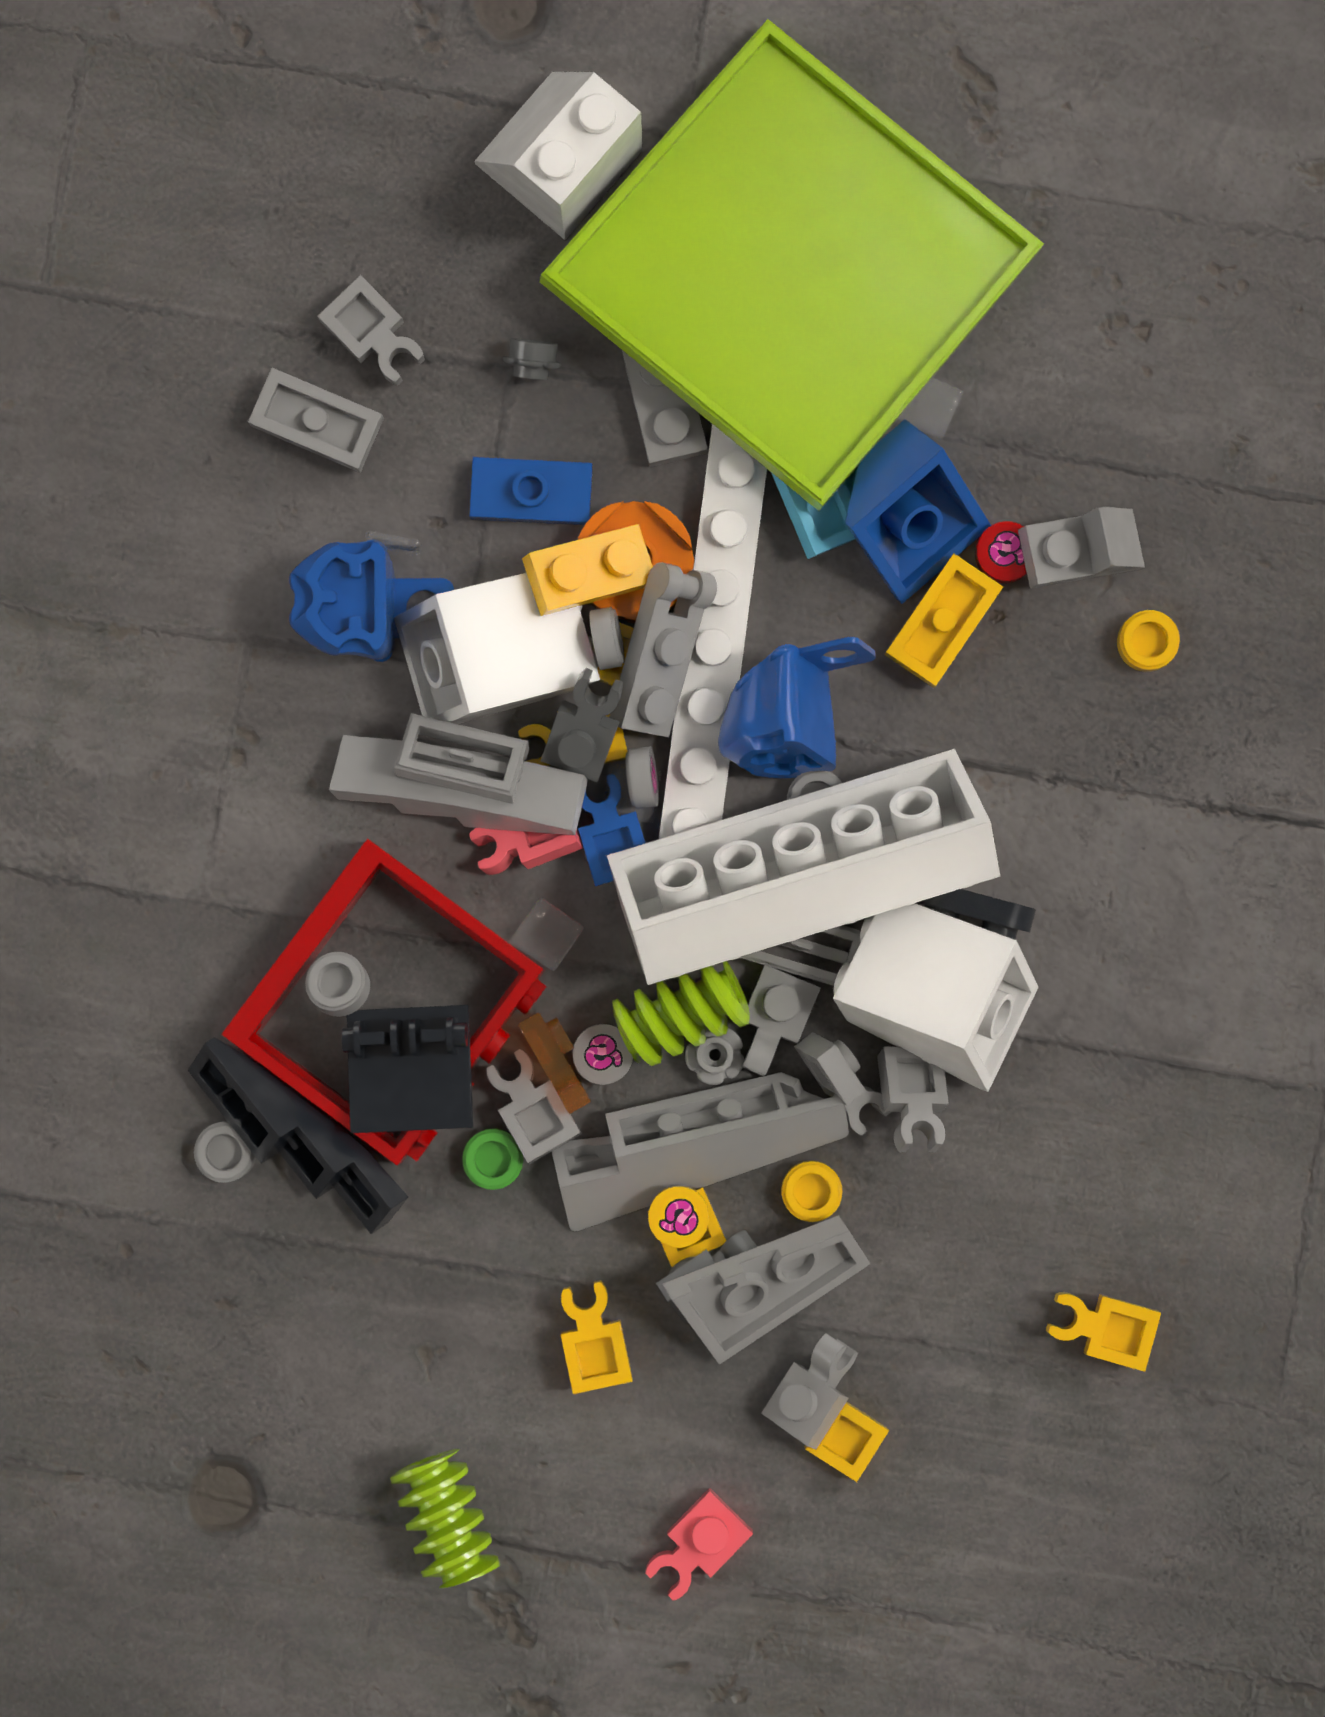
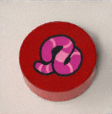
M1002 521L991 525L983 532L976 544L975 560L979 570L997 583H1013L1022 579L1027 574L1018 530L1024 526L1016 522Z

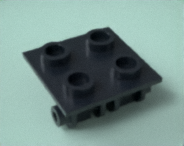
M469 1005L357 1010L352 1014L346 1015L347 1028L342 1029V1049L344 1053L348 1052L351 1133L474 1128Z

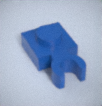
M614 774L606 776L610 795L604 802L595 803L591 801L585 791L582 809L591 814L594 824L578 828L595 887L614 881L607 855L646 844L636 811L621 816L618 814L616 806L621 798V786Z

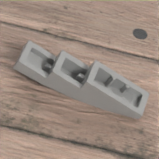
M347 735L342 737L329 791L338 800L390 803L404 814L456 817L464 827L563 835L576 834L588 782L585 775L524 761L521 779L516 785L515 799L513 804L396 776L394 766L402 743L401 740ZM439 746V747L451 749V747ZM453 748L457 750L470 752L476 756H481L506 763H509L510 759L507 757ZM413 756L411 758L413 760L430 763L446 768H451L471 774H476L492 779H497L501 781L504 780V778L484 774L468 769H463L447 764H442L422 758H417Z

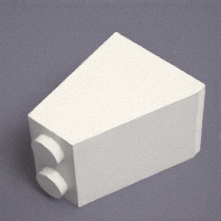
M552 72L475 160V164L566 240L642 152L641 111L595 72Z
M527 573L436 594L394 617L422 716L460 724L568 693L574 690L575 684L585 668L593 670L589 684L599 681L598 663L593 640L587 636L580 612L582 605L540 616Z
M918 904L903 906L865 918L860 932L861 943L851 963L847 962L841 967L834 983L833 999L845 1019L865 1031L922 1058V1060L940 1067L945 1072L976 1088L988 1092L1038 989L1036 980L1017 940Z

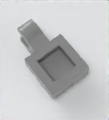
M764 965L748 1003L750 1012L749 1025L756 1027L757 1031L744 1059L742 1068L764 1076L768 1071L780 1038L798 1044L820 987Z
M812 1032L794 1046L823 1091L831 1097L836 1094L845 1103L849 1129L859 1135L867 1132L859 1119V1112L867 1103H871L872 1107L884 1116L891 1113L883 1111L881 1093L861 1084L855 1075V1072L860 1069V1064L842 1041L837 1040L833 1043Z
M825 1333L813 1350L809 1370L793 1362L761 1414L806 1446L816 1450L849 1399L835 1388L844 1374L853 1365L858 1352L841 1340H836Z

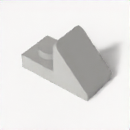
M1098 507L1083 516L1026 525L1018 530L1030 589L1140 570L1145 567L1133 509Z

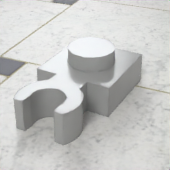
M361 275L318 315L320 322L360 363L374 352L378 356V364L383 376L394 385L398 386L403 381L399 373L391 366L395 355L408 353L419 364L425 360L420 346L414 340L403 336L396 337L393 334L404 323L403 318Z
M883 1047L877 1055L883 1111L901 1112V1122L894 1132V1143L898 1152H906L913 1144L911 1132L913 1129L923 1132L928 1140L929 1152H936L945 1140V1128L941 1120L933 1113H942L949 1104L945 1070L922 1060V1058L901 1047Z
M519 1049L514 1052L516 1059L521 1065V1073L518 1078L512 1081L503 1080L494 1065L487 1067V1076L490 1083L497 1090L509 1094L513 1100L510 1104L499 1109L498 1112L527 1163L531 1164L582 1133L551 1080L535 1088L532 1083L534 1077L533 1062L523 1050Z

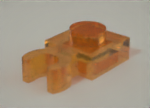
M538 1012L519 1023L518 1026L547 1077L551 1080L568 1113L571 1114L590 1103L591 1099L565 1053L574 1049V1046L559 1019L555 1017L547 1022L542 1012Z

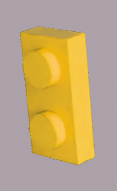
M639 524L530 552L522 558L540 616L643 589L646 586L650 570L653 568Z
M953 553L885 655L935 688L1003 586Z

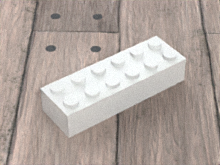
M955 749L607 855L621 908L647 985L679 977L695 970L734 960L747 954L786 942H792L815 933L854 923L867 917L903 906H909L922 900L1000 877L991 821Z

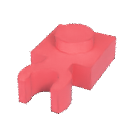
M475 828L469 833L471 841L478 847L489 842H496L497 844L496 851L491 857L478 861L479 868L487 875H495L505 871L516 856H519L521 863L527 869H531L583 849L578 829L575 835Z
M709 1488L667 1531V1535L678 1546L673 1551L666 1550L655 1554L649 1560L645 1574L652 1578L664 1566L675 1568L680 1577L669 1589L668 1596L673 1601L677 1600L688 1591L691 1584V1572L697 1566L711 1578L753 1535V1530Z

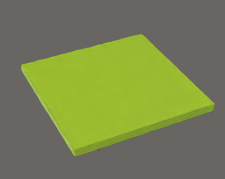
M767 19L544 270L539 282L809 504L820 511L1033 260L1044 243Z

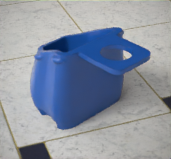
M378 540L358 543L333 542L322 546L306 557L290 573L289 585L295 594V602L289 614V623L293 630L304 640L328 655H357L373 659L377 662H385L392 656L395 639H400L394 617L407 611L409 599L420 591H429L436 595L452 591L454 587L445 578H395L394 568L388 551L382 542Z
M845 637L802 648L791 644L777 647L763 661L750 669L736 683L731 692L718 738V747L722 756L755 776L769 778H796L803 773L811 771H833L836 768V739L828 671L873 661L876 658L875 650L856 637ZM836 650L856 652L853 655L840 658L824 656V654Z

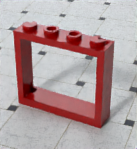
M368 838L221 1034L350 1131V1101L261 1036L260 1032L380 871L384 872L519 973L470 1039L471 1070L480 1058L488 1064L492 1062L511 1036L502 1028L517 1009L526 1015L547 987L538 980L545 971L543 967ZM436 1130L402 1131L398 1137L392 1132L354 1134L398 1166L403 1163L407 1156L417 1162L433 1142L438 1132Z

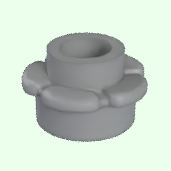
M705 1026V1044L700 1046L689 1044L685 1050V1061L687 1067L697 1073V1078L701 1082L709 1085H718L727 1077L731 1079L736 1077L742 1070L744 1056L740 1050L743 1044L738 1034L729 1028L727 1034L717 1037ZM712 1049H718L721 1052L719 1060L713 1061L710 1059L709 1052Z

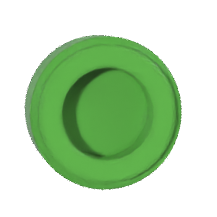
M497 1128L486 1129L474 1135L468 1141L463 1152V1167L469 1179L479 1187L490 1190L501 1189L510 1185L519 1176L524 1164V1156L511 1133Z

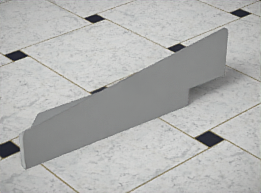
M780 1072L606 1113L610 1136L570 1140L553 1150L552 1155L569 1228L572 1231H580L650 1206L655 1196L665 1188L681 1185L697 1190L701 1187L845 1138L849 1134L845 1103L836 1094L833 1097L823 1099L803 1091L799 1079Z

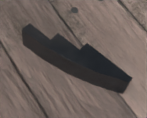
M215 1037L205 1042L189 1067L188 1072L261 1164L277 1153H280L316 1199L335 1188L370 1234H373L389 1223L409 1197L356 1139L326 1112L261 1064Z

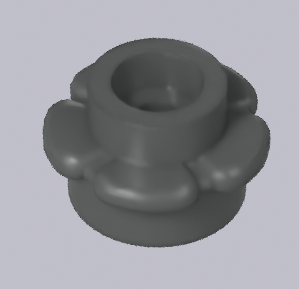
M511 338L509 356H503L502 358L504 363L514 364L513 376L529 379L548 380L549 369H559L562 364L556 361L557 343Z

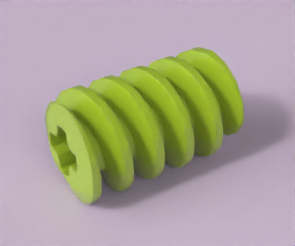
M728 961L723 962V970L717 972L713 966L700 969L701 980L697 982L688 973L679 976V990L675 992L664 981L657 982V1000L653 1002L641 989L635 990L636 1009L633 1011H629L618 998L612 1001L614 1018L620 1035L628 1051L638 1064L640 1063V1057L650 1066L660 1064L663 1058L662 1047L672 1056L682 1054L684 1051V1037L694 1046L705 1044V1026L717 1037L727 1034V1016L739 1027L749 1024V1007Z
M452 1449L423 1458L405 1466L390 1477L391 1484L411 1485L412 1490L397 1502L399 1507H418L420 1513L405 1526L407 1531H426L427 1537L416 1545L413 1550L415 1554L434 1555L435 1560L423 1569L421 1574L423 1578L441 1577L443 1584L439 1588L453 1587L493 1571L500 1565L498 1556L479 1554L492 1543L491 1534L486 1531H471L484 1520L483 1510L479 1508H463L476 1496V1489L472 1485L455 1484L469 1470L465 1462L448 1461L460 1449Z

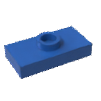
M473 457L469 517L471 520L585 525L590 519L593 464Z

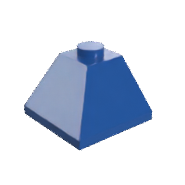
M906 419L882 438L858 465L845 524L894 597L901 604L940 572L953 553L958 556L991 526L945 450Z

